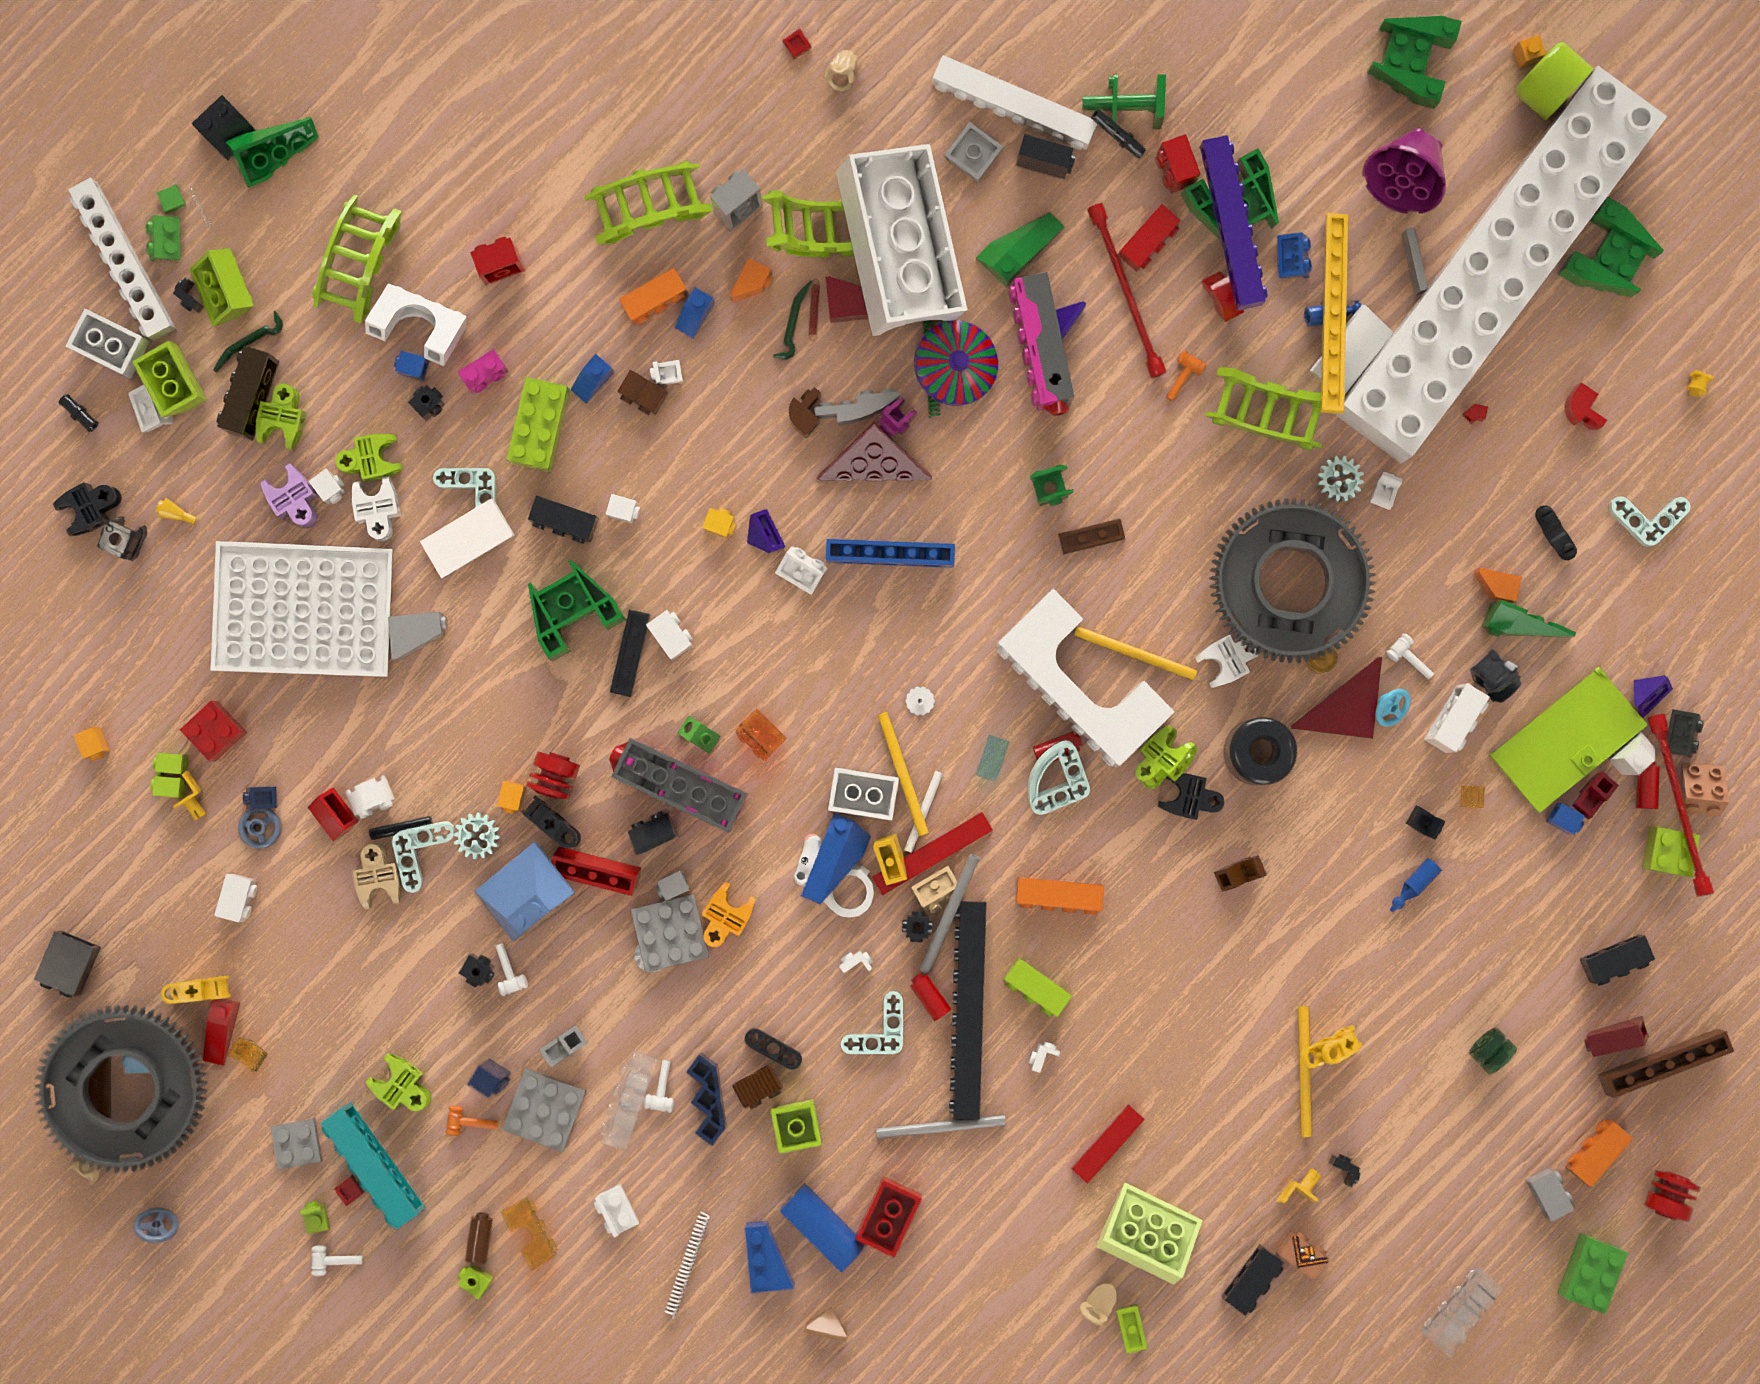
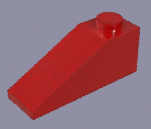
M224 998L212 1000L206 1025L203 1061L222 1066L225 1065L240 1002Z

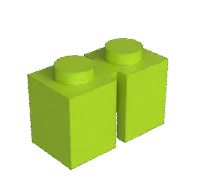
M157 753L153 759V769L156 772V776L151 780L153 796L185 798V779L164 777V773H185L188 768L189 755Z

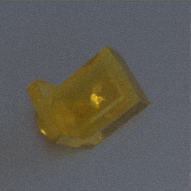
M240 1037L232 1045V1049L228 1053L230 1058L239 1060L254 1072L258 1071L268 1055L254 1041Z

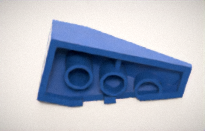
M834 813L801 897L821 905L840 881L864 856L871 836L855 821Z

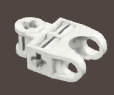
M389 476L382 477L383 485H381L379 493L375 496H368L364 492L361 481L354 482L352 486V505L355 521L359 524L366 523L369 535L379 542L388 541L392 537L391 518L401 516L398 495ZM380 526L384 528L381 530V534L376 532V530L380 529Z
M1228 635L1209 645L1195 659L1197 663L1204 659H1212L1218 662L1220 672L1215 677L1216 679L1209 683L1210 687L1214 688L1233 682L1250 673L1246 662L1258 656L1255 655L1256 648L1251 650L1252 654L1250 651L1246 652L1245 648L1247 645L1241 646L1243 640L1234 643L1232 637Z

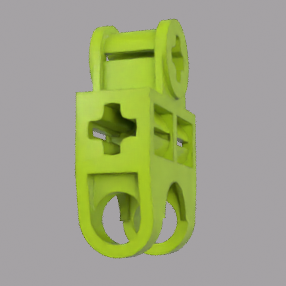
M285 383L279 384L273 390L271 403L260 401L256 418V440L258 443L265 444L268 436L274 430L282 429L284 438H286L285 448L293 450L296 447L303 432L307 413L297 409L299 393L295 388ZM283 394H290L289 397L283 398Z
M370 434L355 437L356 448L339 452L335 459L336 466L342 472L349 475L361 472L362 480L365 482L379 480L385 476H392L403 470L402 463L391 464L390 462H385L382 458L384 449L389 447L390 444L397 442V437L394 434ZM347 458L352 460L348 467L344 464L347 462Z
M1172 726L1162 728L1140 750L1145 759L1137 766L1135 773L1137 778L1148 789L1157 788L1167 776L1175 782L1196 756L1197 746L1192 742H1188L1184 746L1181 745L1175 749L1172 748L1173 740L1177 734V730Z
M387 1053L384 1060L391 1069V1079L388 1082L369 1077L366 1080L368 1088L392 1110L398 1109L401 1104H404L412 1111H420L426 1108L431 1102V1094L418 1083L424 1073L410 1062L394 1054ZM420 1095L421 1102L417 1104L415 1102L417 1100L415 1096Z

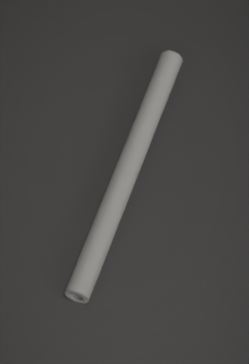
M970 854L920 966V970L924 973H930L980 858L974 854Z
M1005 1115L980 1117V1119H959L876 1128L877 1139L1006 1126Z

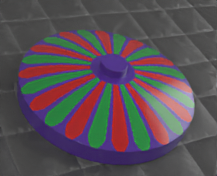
M947 321L934 326L922 337L915 351L914 370L920 386L931 398L950 406H964L979 400L991 389L998 373V355L993 342L980 328L964 321Z

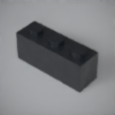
M536 495L528 520L533 522L532 526L544 530L547 527L553 529L552 533L564 537L567 534L573 536V541L584 544L585 541L591 542L599 518Z
M1639 934L1580 958L1589 983L1598 984V986L1609 983L1612 977H1624L1630 974L1629 970L1636 967L1637 969L1646 968L1650 965L1649 962L1655 960L1646 936Z
M1259 1244L1222 1294L1223 1299L1245 1316L1248 1312L1252 1313L1258 1304L1256 1301L1270 1289L1271 1285L1269 1283L1283 1271L1282 1266L1284 1263Z

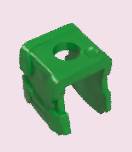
M1056 465L1041 471L1039 470L1030 476L1040 506L1061 504L1063 499H1067L1074 492L1073 489L1066 490L1061 472L1068 469L1066 465ZM1047 482L1055 484L1056 491L1054 493L1048 494L1045 492L1044 485Z

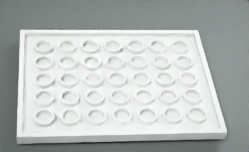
M216 541L211 671L388 677V617H390L393 550Z

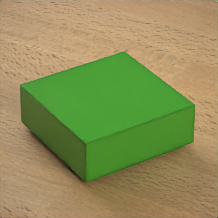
M176 184L157 192L166 213L186 206L180 189Z

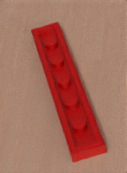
M983 812L904 857L906 880L886 885L882 871L872 876V879L883 896L990 833L993 829Z

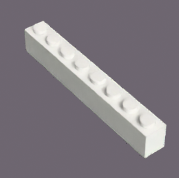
M942 55L933 76L932 85L941 92L949 91L960 100L965 101L967 99L974 102L973 104L979 108H989L1000 117H1010L1016 124L1031 126L1035 132L1050 134L1054 140L1059 142L1064 140L1071 143L1070 145L1078 150H1087L1097 127V123L1090 117Z

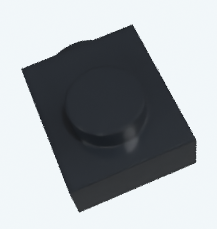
M185 277L176 284L173 294L182 300L180 305L191 312L194 309L200 313L204 306L188 295L195 283Z
M1416 805L1405 824L1420 834L1435 840L1441 833L1445 821Z
M1339 1154L1338 1157L1332 1155L1329 1163L1348 1172L1344 1184L1352 1188L1353 1184H1357L1361 1175V1172H1359L1360 1168L1351 1163L1352 1159L1345 1155Z

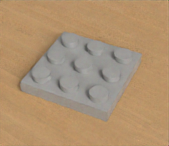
M694 894L631 909L645 973L709 957Z
M525 1068L502 1130L564 1152L586 1090Z

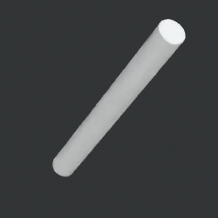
M938 771L934 772L921 805L924 820L943 773ZM915 824L904 848L905 851L912 853L919 836Z

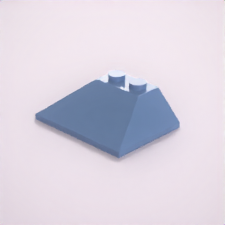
M536 841L475 890L476 894L513 942L551 910L575 893Z

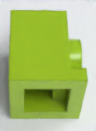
M472 1263L469 1268L464 1266L457 1278L460 1279L458 1286L479 1300L494 1277ZM470 1278L475 1279V1285L469 1282Z

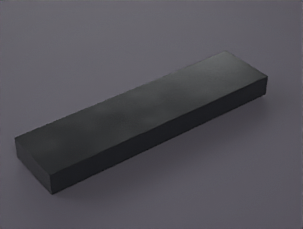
M629 609L610 693L628 697L632 696L648 628L646 624L649 623L650 614Z

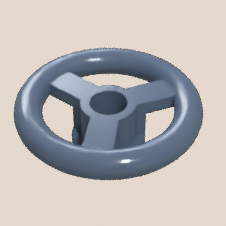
M270 808L248 809L240 818L238 825L239 835L243 842L252 848H267L274 844L280 835V819ZM255 813H265L268 815L263 820H247ZM273 821L275 826L274 833L266 841V826ZM257 824L261 825L260 831L256 830ZM245 827H247L248 832L252 836H258L259 842H254L248 838Z
M164 1208L145 1210L134 1221L136 1235L149 1243H161L171 1239L179 1227L176 1215ZM158 1214L157 1218L150 1223H141L147 1216ZM165 1217H168L172 1222V1228L169 1232L163 1227Z

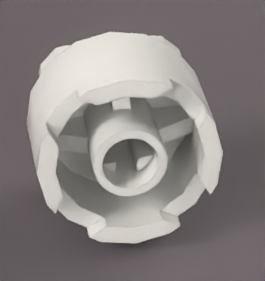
M381 776V781L378 782L374 778L354 786L356 791L352 793L350 790L345 791L354 816H360L363 819L373 815L372 811L380 808L383 811L393 806L392 801L395 800L386 776Z

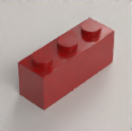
M1161 204L1122 247L1118 256L1136 272L1140 268L1145 269L1152 261L1151 255L1154 252L1158 254L1165 247L1164 241L1167 237L1173 238L1180 230L1178 225L1181 220Z

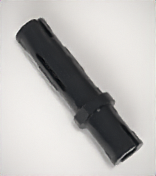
M1097 109L1092 114L1091 119L1118 141L1121 148H1126L1138 159L1142 157L1146 149L1133 138L1132 133H1127L1100 109ZM1105 122H1107L1111 127H1113L1116 130V132L1113 131L1108 125H1106Z

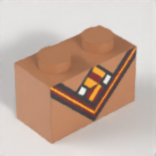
M1290 1230L1276 1252L1315 1281L1330 1260L1325 1255L1327 1251L1318 1244H1315L1313 1247L1308 1243L1309 1238L1298 1231L1295 1234Z

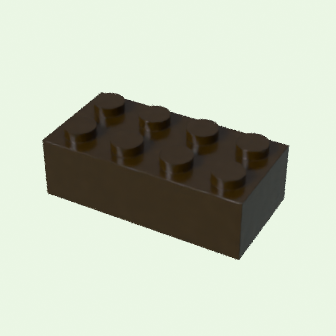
M244 345L243 350H240L237 356V368L230 377V389L224 395L223 402L225 404L223 410L217 416V427L229 434L253 441L256 434V418L260 401H267L280 361L267 352Z

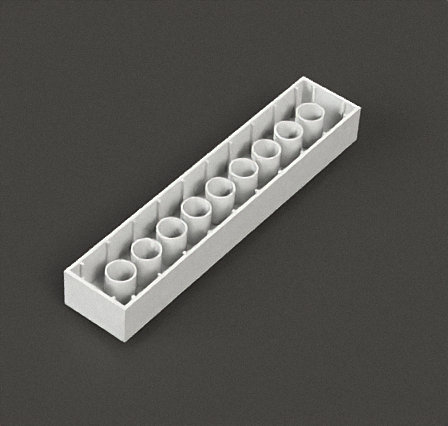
M1597 66L1578 86L1428 286V289L1421 295L1344 398V412L1335 415L1400 464L1411 458L1667 116L1600 66Z

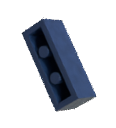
M489 1058L478 1065L467 1085L487 1098L494 1094L497 1096L510 1082L511 1079L508 1076L511 1072Z

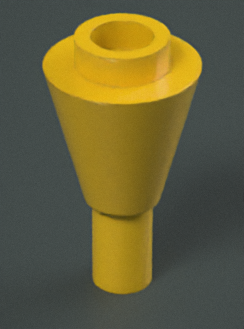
M167 498L164 501L160 500L157 505L156 512L159 513V518L183 520L192 525L196 523L197 517L184 512L183 509Z

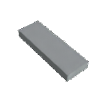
M1409 228L1401 235L1415 295H1420L1428 289L1415 229Z

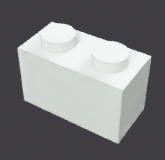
M666 610L646 624V626L668 657L673 661L693 647L691 644L693 638L686 629L684 631L681 630L678 625L681 621L674 612L670 614Z
M232 873L226 874L214 916L235 922H245L251 914V898H254L257 892L256 880Z

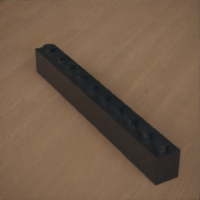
M961 901L955 914V918H959V927H955V940H959L958 948H954V961H958V970L953 972V983H957V992H953V1004L957 1006L956 1013H952V1026H956V1035L951 1036V1048H955V1056H951V1069L955 1070L954 1078H950V1091H954V1100H949V1113H953L954 1119H980L986 902Z

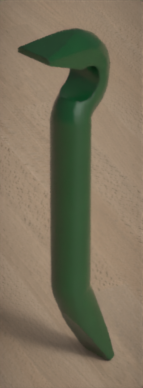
M812 280L793 299L784 336V344L790 350L787 353L774 354L773 358L787 360L794 356L796 350L792 339L801 302L805 298Z
M274 311L276 326L273 329H270L269 326H263L226 348L213 371L217 372L233 354L243 349L244 345L248 346L266 334L276 335L280 333L283 328V321L278 313Z

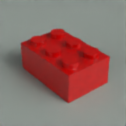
M882 1176L855 1234V1240L895 1258L922 1200V1194Z

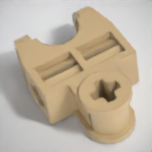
M374 843L365 846L361 851L363 868L352 870L356 892L364 909L372 908L371 898H373L377 888L385 889L388 896L391 895L393 904L401 903L402 882L397 862L388 864L386 849L381 844ZM377 852L378 856L370 857V853ZM393 872V874L381 876V874ZM373 875H374V877H372V878L361 879L362 877H368V876H373Z

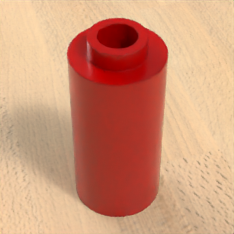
M1073 731L1033 746L1036 759L1038 760L1044 752L1055 744L1066 740L1072 742L1077 752H1079L1080 746L1083 745L1079 734L1074 735ZM1068 747L1064 748V754L1066 756H1069Z
M1655 762L1651 763L1644 771L1637 775L1636 808H1659L1660 766H1655Z
M919 973L911 979V989L933 1021H937L952 1010L928 974L922 975V973Z

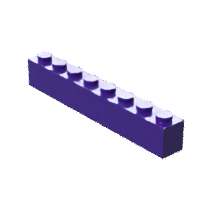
M1228 135L1203 140L1200 145V151L1236 309L1239 311L1262 306L1268 294L1266 286H1262L1261 278L1263 277L1261 265L1257 264L1258 249L1256 244L1253 245L1251 238L1253 236V228L1251 224H1248L1247 220L1249 215L1248 206L1246 203H1243L1242 195H1244V188L1242 183H1239L1237 177L1239 175V166L1233 159V142H1229Z

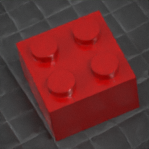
M1184 134L1161 143L1155 159L1158 168L1163 170L1165 187L1169 188L1171 193H1174L1196 183L1201 173L1187 135Z
M510 237L498 238L494 241L495 243L490 245H479L474 248V251L470 252L478 275L485 285L525 271L518 249Z
M213 700L207 703L180 729L208 761L215 762L247 733L218 701Z

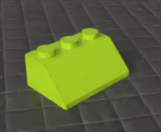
M230 248L208 250L189 269L213 327L245 315L254 306L244 278L237 266L236 258L233 256Z
M167 341L132 361L162 418L189 411L207 401L178 344Z

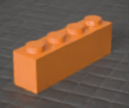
M1017 877L1015 903H1019L1020 908L1033 909V905H1040L1041 910L1054 911V907L1063 908L1062 912L1075 913L1076 909H1082L1084 914L1097 915V911H1102L1105 886Z

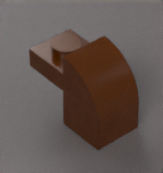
M815 387L811 391L808 389L801 396V403L796 398H793L789 406L791 424L805 438L820 424V419L809 411L821 397V392Z
M1259 855L1244 858L1214 872L1222 892L1237 888L1249 881L1260 879L1267 875Z

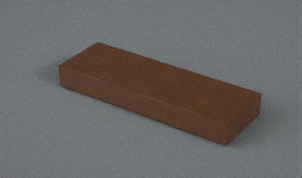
M1121 519L1058 534L1063 555L1126 539Z

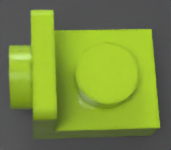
M312 1201L304 1204L305 1207L299 1210L300 1215L304 1217L307 1234L330 1229L325 1203L318 1204V1201Z

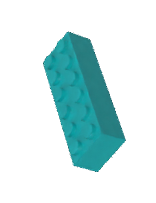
M351 1102L320 1123L323 1134L334 1142L335 1151L340 1156H344L348 1162L346 1164L351 1173H356L360 1179V1186L365 1192L368 1191L371 1194L374 1206L378 1210L381 1209L385 1214L384 1219L390 1227H394L397 1230L425 1208L423 1202Z

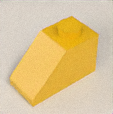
M896 833L876 839L873 847L886 885L906 880L907 875L903 853Z

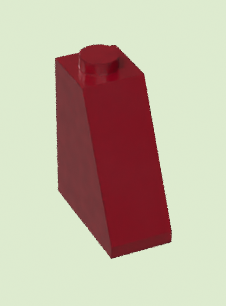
M826 276L830 323L869 319L862 287Z
M1640 1016L1591 1031L1586 1036L1585 1046L1588 1052L1591 1051L1593 1057L1645 1046L1649 1036L1643 1017Z

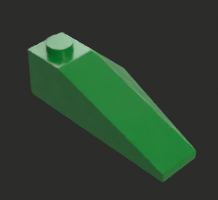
M308 117L249 132L228 140L226 143L243 180L249 188L273 176L272 173L281 166L284 167L289 163L288 160L296 153H301L319 136L312 118Z
M1049 212L994 240L976 259L1007 287L1065 226Z
M1503 600L1490 604L1482 628L1487 629L1488 634L1497 637L1500 635L1571 638L1576 635V632L1557 623H1544V617L1532 614L1527 615L1528 610Z

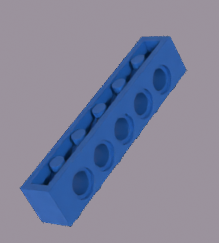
M826 539V563L954 568L955 544Z

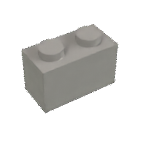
M1547 1168L1525 1179L1543 1215L1549 1221L1553 1222L1574 1211L1571 1204L1574 1202L1568 1191H1564L1561 1185L1564 1183L1563 1179L1557 1171L1555 1172Z

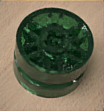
M1494 1027L1484 1033L1472 1045L1469 1055L1477 1063L1481 1062L1480 1066L1488 1074H1493L1512 1059L1517 1051V1047L1509 1039H1505V1034L1498 1027Z

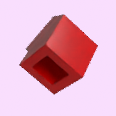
M1474 404L1462 415L1470 424L1476 420L1484 421L1488 406Z

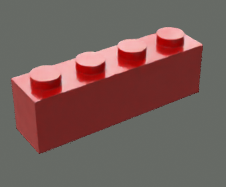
M558 847L552 857V863L564 879L633 896L638 887L642 867L563 847Z

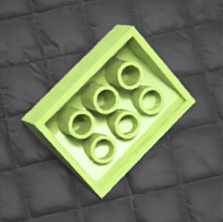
M1124 1183L1102 1229L1096 1247L1174 1285L1183 1278L1202 1220Z

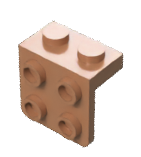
M1683 763L1681 766L1684 787L1682 798L1687 813L1721 816L1729 804L1725 769L1722 766Z

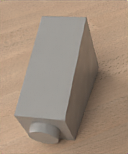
M441 612L388 617L392 660H402L445 635V629L448 628L446 616L443 617Z

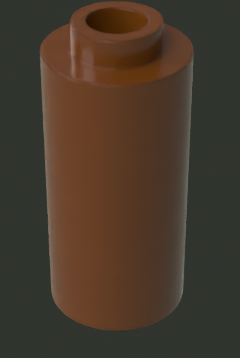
M477 1212L476 1216H471L465 1257L466 1262L475 1264L487 1263L493 1221L488 1213Z

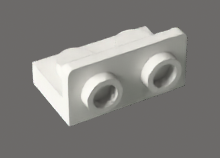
M145 385L128 393L142 433H148L161 425H171L174 423L173 416L161 417Z
M791 547L786 552L775 573L812 595L828 568L820 560L807 556L802 549Z
M621 1184L597 1195L595 1198V1208L599 1214H603L606 1220L604 1226L609 1234L612 1233L613 1237L640 1223Z

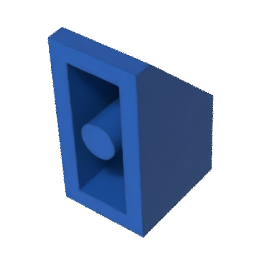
M694 287L682 308L675 329L694 339L715 304L713 297Z
M595 354L580 371L570 390L587 404L615 372L611 366Z

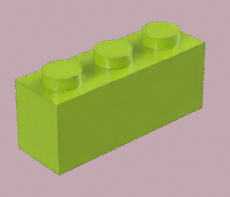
M1019 957L1004 976V980L1007 981L1005 985L1014 992L1017 990L1023 992V998L1032 1005L1035 1002L1042 1006L1040 1010L1049 1017L1053 1014L1058 1017L1072 997L1070 993Z

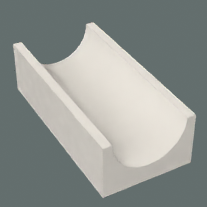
M930 144L849 155L837 169L836 176L872 336L881 335L890 329L919 321L943 320V322L956 320L967 311V306Z

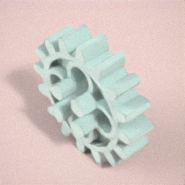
M1337 456L1333 457V463L1329 459L1325 461L1326 466L1322 465L1319 468L1323 473L1317 474V478L1321 479L1317 486H1323L1320 493L1327 492L1326 499H1330L1333 496L1335 502H1338L1340 498H1342L1343 502L1348 501V496L1351 499L1356 497L1354 492L1359 493L1361 491L1358 485L1364 484V481L1359 479V477L1364 475V472L1357 471L1360 465L1354 466L1353 458L1347 462L1346 456H1343L1341 460ZM1336 465L1340 466V473L1337 470L1335 471ZM1349 473L1354 476L1353 480L1348 478L1342 483L1341 481H1336L1332 485L1327 483V478L1331 480L1338 476L1342 478ZM1341 485L1342 487L1346 488L1345 493H1342L1340 491Z
M477 813L476 818H474L473 814H468V820L461 818L460 820L463 824L455 826L459 829V832L453 835L458 837L454 844L461 845L458 851L462 852L465 850V857L473 854V859H477L479 854L482 858H486V852L493 854L492 847L499 846L495 842L496 839H501V836L496 835L500 827L494 828L493 826L496 821L492 820L489 822V815H485L482 818L481 813ZM468 824L473 825L474 832L482 831L483 825L488 826V832L481 833L479 836L481 840L487 841L486 848L481 846L480 840L472 841L470 847L466 845L467 839L475 837L473 832L467 830Z

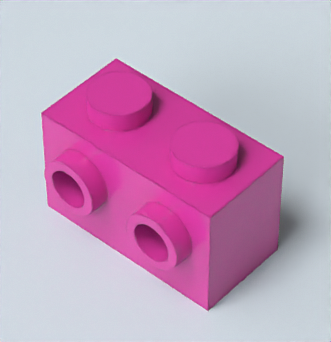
M493 349L459 370L458 374L467 388L474 394L486 389L487 385L493 381H499L509 371Z

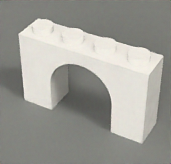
M388 283L365 320L366 334L386 341L394 326L400 320L412 316L424 318L434 327L432 334L424 345V358L444 366L466 330V316L458 311L445 308L439 303L426 300L420 295L405 291L399 286H393Z

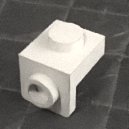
M679 360L663 363L653 362L654 368H650L652 381H656L658 386L683 382Z
M1383 472L1375 484L1370 502L1390 510L1403 479Z
M861 950L854 955L850 952L840 959L842 963L839 967L843 973L861 961L868 971L873 969L871 966L873 960L867 952L862 953Z
M1045 1042L1044 1045L1039 1043L1036 1052L1032 1051L1028 1062L1031 1064L1030 1068L1040 1073L1047 1052L1056 1056L1060 1055V1051L1056 1049L1057 1045Z

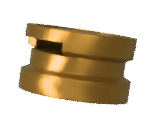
M1332 647L1334 651L1332 654L1325 650L1326 656L1323 658L1317 653L1318 659L1313 660L1310 655V661L1306 662L1309 670L1321 674L1334 669L1338 661L1337 652L1334 647Z

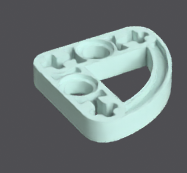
M1067 740L1055 744L1041 755L1032 768L1027 786L1029 804L1034 813L1038 815L1046 814L1084 799L1090 793V785L1077 749L1072 742ZM1066 747L1069 749L1070 760L1064 754V748ZM1058 758L1067 782L1038 793L1039 783L1044 771ZM1072 765H1077L1079 767L1078 772L1073 775L1068 774V768ZM1081 784L1082 791L1078 792L1077 786ZM1068 788H1070L1071 793L1073 794L1072 796H1070L1067 790ZM1057 792H1065L1063 800L1056 801L1054 799ZM1048 796H1050L1052 804L1049 803ZM1039 800H1041V801L1043 802V803H1042V806H1043V807H1041V808H1039V807L1037 806V805H1038V802H1037V801H1039Z

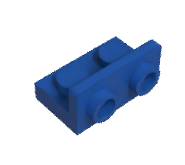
M1302 232L1277 235L1279 278L1285 279L1300 276L1309 278V272L1312 271V263L1308 257V251L1311 250L1310 238Z

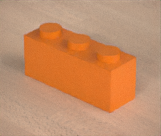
M672 268L619 298V301L633 325L636 323L640 325L648 321L650 315L664 312L671 303L677 304L683 301L688 291L675 268Z
M1609 1119L1603 1120L1597 1125L1596 1132L1583 1141L1582 1148L1569 1157L1567 1160L1568 1164L1565 1167L1582 1183L1592 1187L1630 1144L1633 1138L1614 1121Z

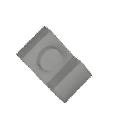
M575 1025L540 1048L539 1051L551 1068L586 1045L587 1041Z

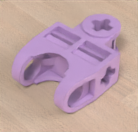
M291 463L285 466L288 471V482L283 488L277 489L272 487L267 479L261 482L265 498L277 517L283 519L289 515L294 523L304 528L312 527L316 523L317 513L309 501L318 495L309 481ZM303 512L306 513V514H305V517H306V518H305L304 520L301 519V518L303 517V515H302Z

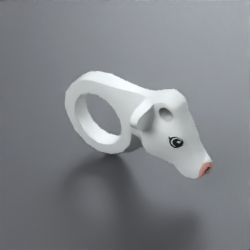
M809 834L804 838L803 851L793 876L795 883L804 887L822 844L821 838L815 834ZM855 864L846 875L858 877L866 886V899L857 908L847 909L841 907L835 901L833 891L823 902L839 916L851 918L862 915L872 906L871 903L874 896L873 883L868 877L870 871L862 865Z

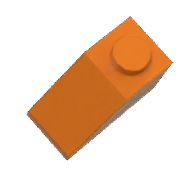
M748 258L729 295L730 299L736 302L763 293L765 287L769 288L774 277L771 276L772 270Z
M1484 568L1474 570L1475 577L1490 599L1503 600L1508 603L1517 602L1521 576Z

